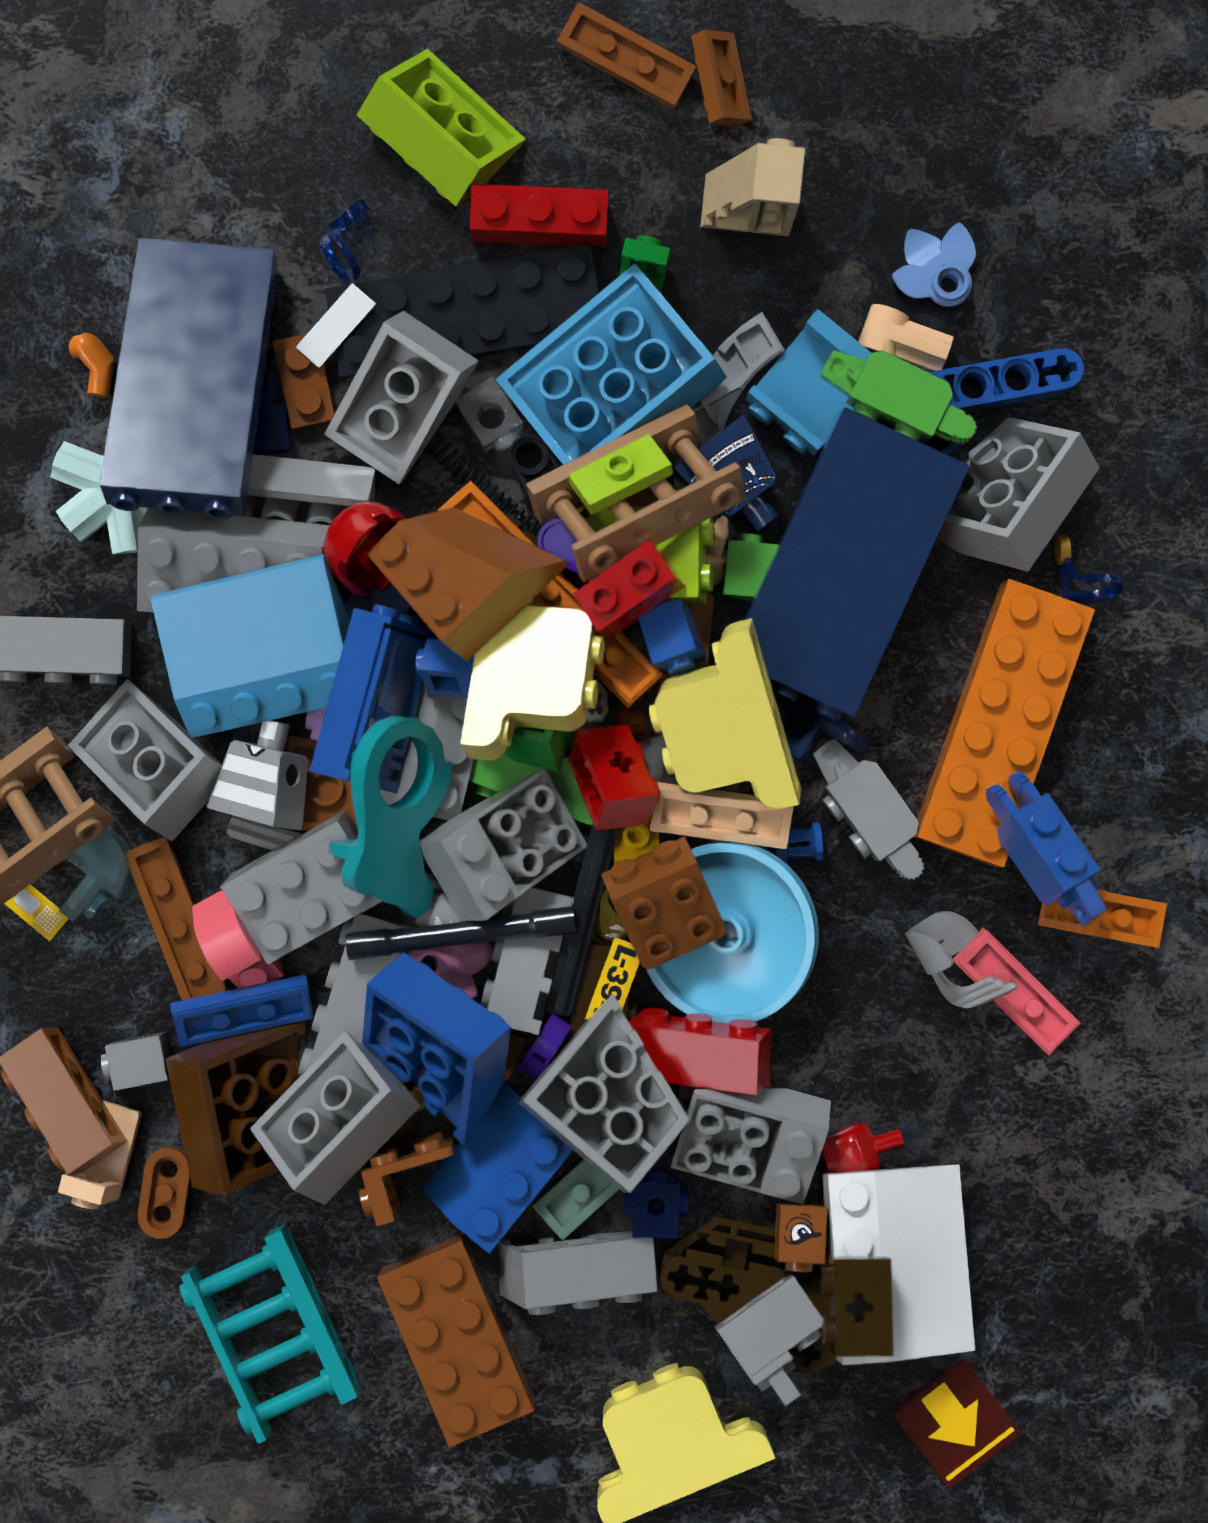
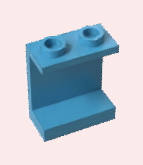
M819 309L809 318L802 332L756 386L753 385L748 391L746 400L751 404L748 410L753 416L767 426L771 422L775 423L786 433L783 439L789 446L802 455L808 451L813 456L826 443L842 409L846 407L853 410L854 408L846 404L848 399L846 395L820 378L829 356L833 350L867 360L869 355L872 354Z

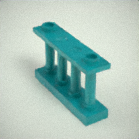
M286 1223L268 1232L264 1237L267 1244L262 1246V1252L205 1279H202L197 1266L189 1268L181 1276L183 1284L180 1285L182 1298L190 1310L196 1309L241 1408L237 1409L241 1426L246 1434L253 1433L258 1444L266 1441L272 1431L268 1420L327 1392L330 1396L336 1394L342 1405L357 1398L362 1389L361 1383ZM269 1268L272 1271L279 1269L286 1285L281 1288L282 1293L223 1321L221 1320L211 1298L212 1295ZM287 1310H290L292 1313L298 1311L305 1326L301 1329L300 1335L243 1362L240 1361L230 1337ZM307 1351L311 1354L317 1352L324 1369L320 1370V1376L260 1404L250 1383V1378Z

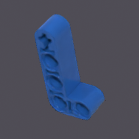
M1059 348L928 373L949 382L953 393L949 404L965 411V413L1066 394L1081 380L1084 373V364L1081 357L1075 351L1068 348ZM1057 363L1060 370H1067L1069 374L1062 382L1060 376L1056 374L1045 376L1039 382V375L1048 373ZM1010 370L1020 372L1026 381L1025 389L1021 391L1011 389L1006 384L1005 373ZM966 378L976 380L982 389L981 397L977 399L966 397L960 389L961 380ZM948 441L946 442L945 449L940 452L949 455L955 449L956 444Z

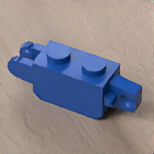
M1020 771L1009 776L1008 784L1016 800L1021 805V809L1017 808L1011 797L1007 795V791L1000 785L995 784L987 788L985 797L1001 822L997 829L999 841L1040 902L1047 906L1057 902L1063 909L1068 907L1082 926L1106 911V907L1096 892L1099 886L1094 878L1101 870L1049 793L1041 796L1026 774L1024 775Z

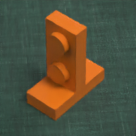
M1096 889L1106 907V911L1084 926L1079 923L1068 907L1063 909L1057 902L1050 906L1042 903L1038 922L1040 926L1156 948L1160 946L1167 903Z

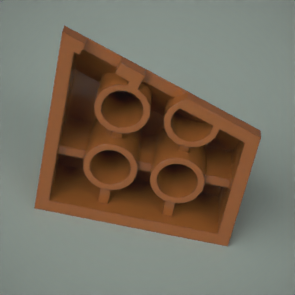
M454 507L399 521L366 553L438 638L466 662L568 565L565 560Z

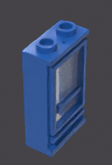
M374 604L372 612L353 609L310 771L351 782V762L354 752L362 736L373 724L390 716L416 717L424 687L422 677L416 674V655L419 649H424L427 639H439L434 632L423 628L425 624L423 619L402 614L399 610ZM409 737L396 741L386 752L379 773V786L381 790L398 793L400 782L395 781L397 771H401L403 764H400L401 757H405Z

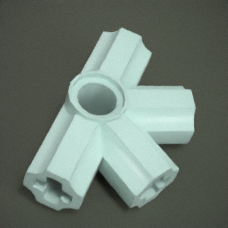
M64 441L56 453L50 477L81 489V491L56 511L61 521L80 542H84L107 523L113 555L138 552V526L148 508L139 507L136 511H123L114 508L112 505H107L99 485L104 456Z

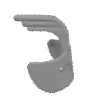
M949 911L937 912L913 926L905 935L927 975H932L942 995L950 1003L968 1009L985 1004L1017 988L1015 982L1005 984L1003 980H996L993 976L964 987L950 982L943 973V970L953 965L954 960L951 956L960 952L978 931L966 918L957 913Z

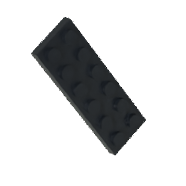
M584 244L354 283L357 288L376 304L336 348L335 354L339 377L341 380L355 377L384 321L402 311H405L473 357L535 347L599 294L591 245ZM351 284L325 288L328 310Z

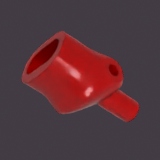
M864 1122L827 1134L820 1154L825 1173L878 1170L880 1168L879 1154L904 1147V1140L900 1129L874 1136L870 1127Z

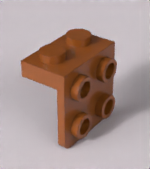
M685 836L675 841L663 842L656 846L653 851L633 860L620 861L610 870L601 873L611 901L637 957L645 969L657 967L723 937L726 933V927Z
M437 1132L418 1138L417 1144L411 1149L401 1151L399 1144L379 1149L374 1156L369 1158L370 1160L361 1172L364 1183L363 1189L359 1190V1195L365 1216L373 1215L376 1226L394 1222L400 1210V1205L391 1174L454 1155L457 1147L455 1137L444 1139L443 1132Z

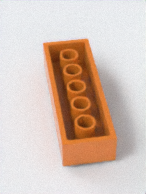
M1007 579L1000 584L917 818L919 821L917 835L913 838L994 867L1004 868L1009 854L999 841L997 829L1001 822L993 812L992 807L989 806V802L985 797L986 789L995 784L1000 785L1007 791V795L1011 797L1017 808H1022L1009 788V776L1020 771V773L1026 774L1029 781L1034 784L1095 609L1012 579Z

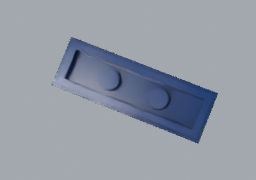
M305 974L170 1003L179 1048L314 1019Z

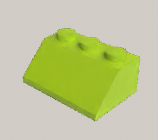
M429 49L380 75L357 114L376 136L382 138L403 158L407 165L416 169L436 188L441 196L448 199L455 206L471 197L472 184H486L526 140Z

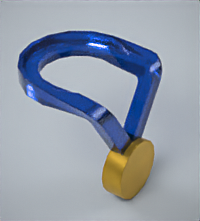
M1057 535L1055 537L1054 553L1057 564L1061 565V592L1063 598L1073 602H1095L1112 598L1124 590L1123 579L1116 574L1078 575L1071 559L1069 536ZM1070 580L1077 584L1112 583V585L1100 590H1070Z

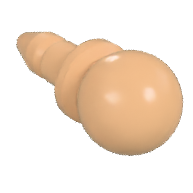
M725 516L719 517L713 524V545L706 546V564H712L713 586L719 584L725 575V564L727 561L725 543L729 534L728 519Z

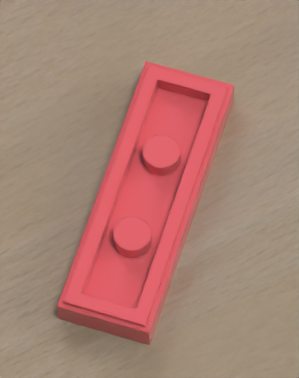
M982 928L953 958L954 963L974 983L993 976L996 980H1003L1005 984L1009 982L1017 984V988L1014 991L992 1001L1049 1056L1081 1024L986 929Z

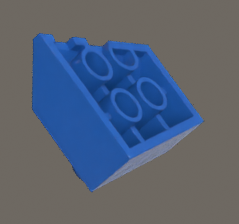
M402 953L367 983L362 1043L400 1082L411 1081L425 1098L423 1105L434 1116L441 1111L458 1128L452 1135L465 1146L472 1138L503 1086L511 1026L500 1015L490 1012L471 999L465 991L452 986L436 975L426 964L419 963L406 953Z

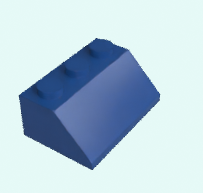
M508 1083L497 1094L470 1141L465 1146L458 1142L454 1155L446 1157L421 1188L453 1225L488 1253L493 1250L573 1151L572 1148L518 1103L523 1095Z

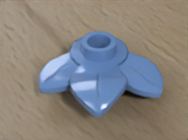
M957 223L949 229L942 241H940L937 237L926 232L910 229L906 234L904 242V255L908 265L899 268L892 274L897 287L902 293L911 298H931L936 304L944 307H954L964 302L972 288V279L968 270L976 256L975 245L968 230L961 223ZM945 278L954 280L956 290L953 292L944 291L941 287V280Z

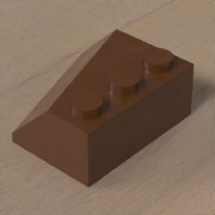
M306 1020L204 1042L165 1059L192 1188L227 1195L279 1171L250 1128L301 1076L298 1074L301 1062L298 1059L299 1036L305 1035Z

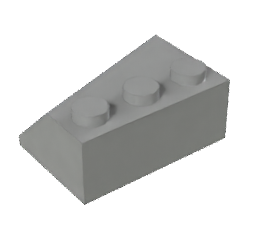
M1008 417L968 453L969 461L966 464L970 465L937 538L958 553L1028 572L1090 483L1099 466L1080 432Z
M612 993L572 1036L518 1103L619 1190L631 1193L689 1122V1118L662 1073L657 1070L645 1050L642 1040L631 1027L621 1010L622 1007Z

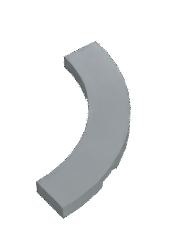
M762 312L738 328L721 344L713 355L727 378L691 407V410L696 415L702 446L724 430L734 403L747 384L767 364L785 351ZM681 457L673 461V471L674 467L683 461ZM673 474L674 490L677 492L685 488V486ZM717 515L711 517L713 520V524L719 518ZM731 521L728 522L729 534L726 542L737 535Z

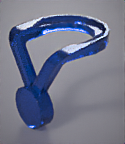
M363 199L353 203L343 212L340 218L327 225L326 235L321 239L319 251L331 269L348 283H352L360 277V268L354 254L338 234L347 226L359 220L368 211L369 206ZM330 241L342 252L351 270L344 267L327 244Z

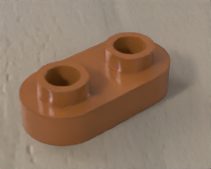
M165 1146L156 1150L147 1159L144 1168L138 1222L141 1229L148 1236L156 1239L171 1237L183 1226L186 1219L191 1178L185 1151L176 1146ZM165 1161H173L177 1165L178 1172L175 1176H168L164 1173L163 1164ZM158 1206L169 1208L171 1212L170 1220L162 1221L157 1217L156 1209Z

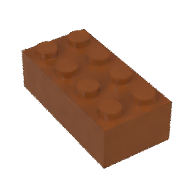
M459 1234L381 1268L377 1279L449 1448L534 1411V1394L466 1234Z

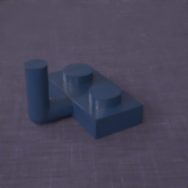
M801 696L798 703L787 699L779 712L791 755L806 764L824 732L843 742L858 755L865 754L869 750V741L856 729L841 720L836 722L816 713L814 710L817 704Z

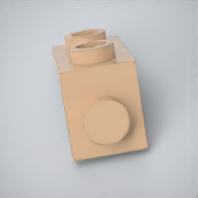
M103 1101L128 1142L85 1171L69 1175L67 1173L63 1174L58 1193L71 1196L72 1204L87 1209H98L99 1205L119 1200L142 1117L140 1111Z

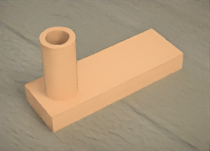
M657 782L659 786V801L655 804L652 811L650 831L787 849L793 806L783 809H771L765 806L760 799H756L755 795L714 789L693 793L684 790L677 784Z

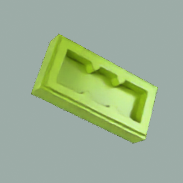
M647 434L569 473L568 478L573 490L590 514L593 515L673 475L670 461L650 434Z

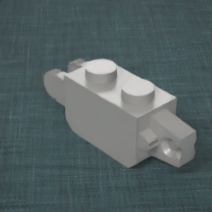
M836 739L825 743L812 756L827 784L823 787L828 794L823 799L827 809L838 822L843 818L848 822L855 832L849 836V839L864 859L869 855L875 861H881L885 858L891 868L896 870V874H899V877L907 878V880L911 878L915 880V877L919 878V875L923 874L922 870L925 869L923 864L925 863L922 862V858L918 857L919 853L909 841L917 835L919 824L917 818L876 762L865 760L857 762Z

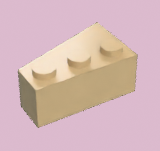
M769 139L767 144L757 143L707 173L700 227L789 236L800 202L805 148L795 147V143L791 140Z

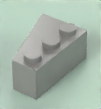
M531 887L504 907L502 917L529 914L535 910L571 906L573 896ZM563 935L496 941L492 961L499 963L495 981L490 979L486 981L481 1005L488 1007L487 1010L500 1015L511 1028L539 1035Z
M640 1231L581 1235L580 1239L553 1242V1237L539 1238V1244L517 1247L512 1245L510 1240L499 1241L496 1245L500 1296L524 1309H528V1314L531 1315L556 1312L555 1305L572 1303V1308L575 1309L594 1308L599 1306V1299L615 1297V1302L618 1303L638 1302L643 1299V1293L657 1292L653 1236Z

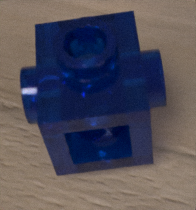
M650 1168L631 1193L624 1192L623 1215H632V1237L678 1239L679 1217L688 1216V1189H680L679 1177H670V1170ZM653 1198L663 1200V1203L656 1207L648 1204Z

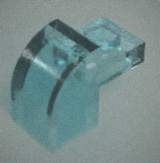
M109 826L96 839L86 842L66 857V859L87 874L59 910L72 922L83 921L85 917L92 920L108 900L103 895L106 890L117 898L124 897L131 887L133 877L129 869L126 853L130 851V848L124 839Z

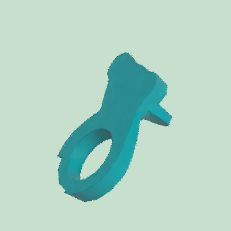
M390 716L374 723L362 736L352 758L351 792L358 827V837L356 840L330 841L329 854L346 860L341 872V878L345 887L359 894L369 895L386 903L396 905L404 913L412 917H419L429 910L433 900V886L424 871L419 834L433 817L446 796L451 780L453 762L445 761L443 744L432 727L418 721L419 718ZM409 737L417 752L418 765L416 777L410 790L402 799L393 804H387L380 792V766L386 752L400 739Z

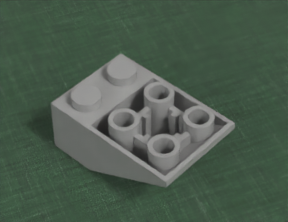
M544 768L537 770L451 818L420 840L423 857L460 921L489 919L584 850L587 845Z
M787 1088L762 1089L757 1095L715 1089H694L687 1112L689 1122L681 1131L671 1168L803 1205L829 1131L831 1101Z

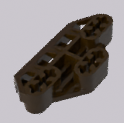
M715 1216L663 1251L659 1270V1281L662 1288L671 1297L700 1304L717 1324L788 1274L795 1277L821 1317L830 1316V1297L822 1296L820 1276L812 1275L811 1282H807L808 1272L787 1271L783 1268L749 1262L748 1269H744L749 1243L753 1244L751 1253L774 1257V1228ZM705 1234H710L706 1238L709 1244L724 1247L723 1256L688 1249L687 1247ZM827 1240L825 1246V1264H814V1266L816 1267L829 1268ZM687 1248L686 1255H682L683 1250ZM679 1265H686L685 1271L689 1275L702 1278L699 1266L709 1267L711 1269L705 1275L707 1279L722 1281L724 1274H730L729 1279L736 1285L735 1292L729 1291L726 1293L725 1298H720V1292L717 1289L703 1285L706 1298L694 1295L700 1288L697 1284L683 1282L681 1289H675V1283L668 1278V1274L670 1271L677 1272ZM822 1327L818 1329L821 1336L811 1344L816 1349L814 1356L807 1355L805 1362H801L800 1356L793 1351H789L793 1357L791 1361L796 1367L792 1370L793 1372L812 1374L838 1362L836 1356L831 1353V1345H823Z

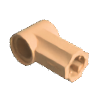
M873 304L870 307L858 342L871 353L883 350L922 370L932 372L942 370L951 348L953 336L909 321V317L897 309Z

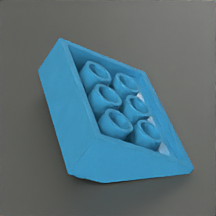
M634 264L495 380L560 462L565 465L685 404L691 408L722 383L727 376L712 354L640 268Z
M325 554L152 595V608L174 701L190 738L327 707L350 619Z

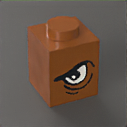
M777 1203L774 1259L778 1262H785V1270L813 1272V1264H825L827 1207L822 1205Z

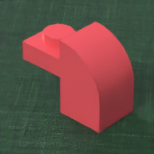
M222 890L192 906L194 929L199 945L211 968L221 981L229 978L239 989L276 981L284 976L282 964L278 959L269 964L266 963Z

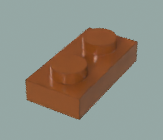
M702 30L692 35L695 63L700 76L704 106L707 111L709 124L740 126L751 121L752 117L734 33Z
M307 334L273 341L289 420L293 431L330 424L335 415L325 363L319 368L296 348Z

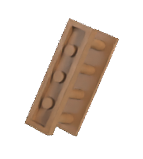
M687 404L526 484L534 516L542 527L550 520L560 518L578 541L571 546L579 576L583 582L603 573L649 539L658 545L745 501L746 496L741 469L736 462L716 471L698 450L702 445L696 415ZM650 434L670 462L681 457L699 479V481L677 492L666 479L649 486L659 501L638 512H635L625 499L609 506L608 508L617 518L618 522L594 533L577 511L584 504L571 487L568 474Z
M47 726L0 761V812L10 806L31 840L29 844L10 858L0 843V906L83 844L96 839L106 827L115 821L113 816L92 798H89L84 803L82 802L62 769L63 765L73 759L75 755L68 747V744ZM46 778L68 815L48 830L45 829L25 796L28 791Z

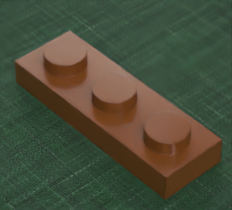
M579 2L557 39V47L672 110L676 109L696 72L697 66Z

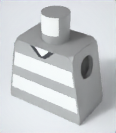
M274 720L262 722L257 744L234 740L230 743L210 795L207 808L272 827L294 830L302 829L308 760L306 756L284 751L290 724Z

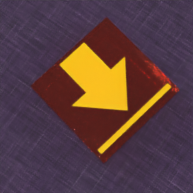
M965 1358L893 1412L895 1418L949 1489L1022 1434Z

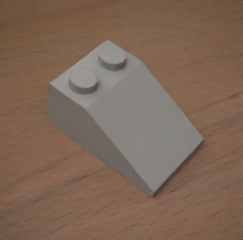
M402 311L382 324L324 435L400 484L459 398L479 360L405 311Z
M129 679L119 687L68 745L143 824L170 841H173L209 801L222 763L196 738H190L186 729Z

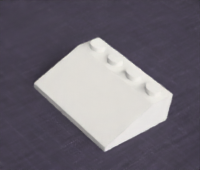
M959 1164L822 1174L824 1205L827 1207L828 1256H886L891 1258L894 1356L836 1357L837 1361L842 1365L880 1363L975 1351ZM854 1293L853 1302L845 1303V1310L853 1313L854 1319H858L859 1310L867 1309V1302L861 1300L858 1293Z

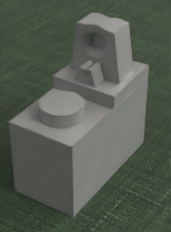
M788 1274L717 1324L715 1329L754 1385L759 1387L761 1392L772 1386L785 1406L801 1395L787 1375L796 1368L791 1361L793 1357L788 1350L796 1346L798 1351H801L815 1342L821 1336L818 1329L822 1327V1317L795 1277Z

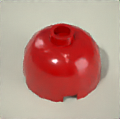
M369 501L356 503L337 515L327 529L323 543V553L332 574L338 582L352 594L362 597L369 596L370 594L365 590L372 589L375 586H378L381 590L391 586L392 583L366 553L399 521L407 518L387 505Z

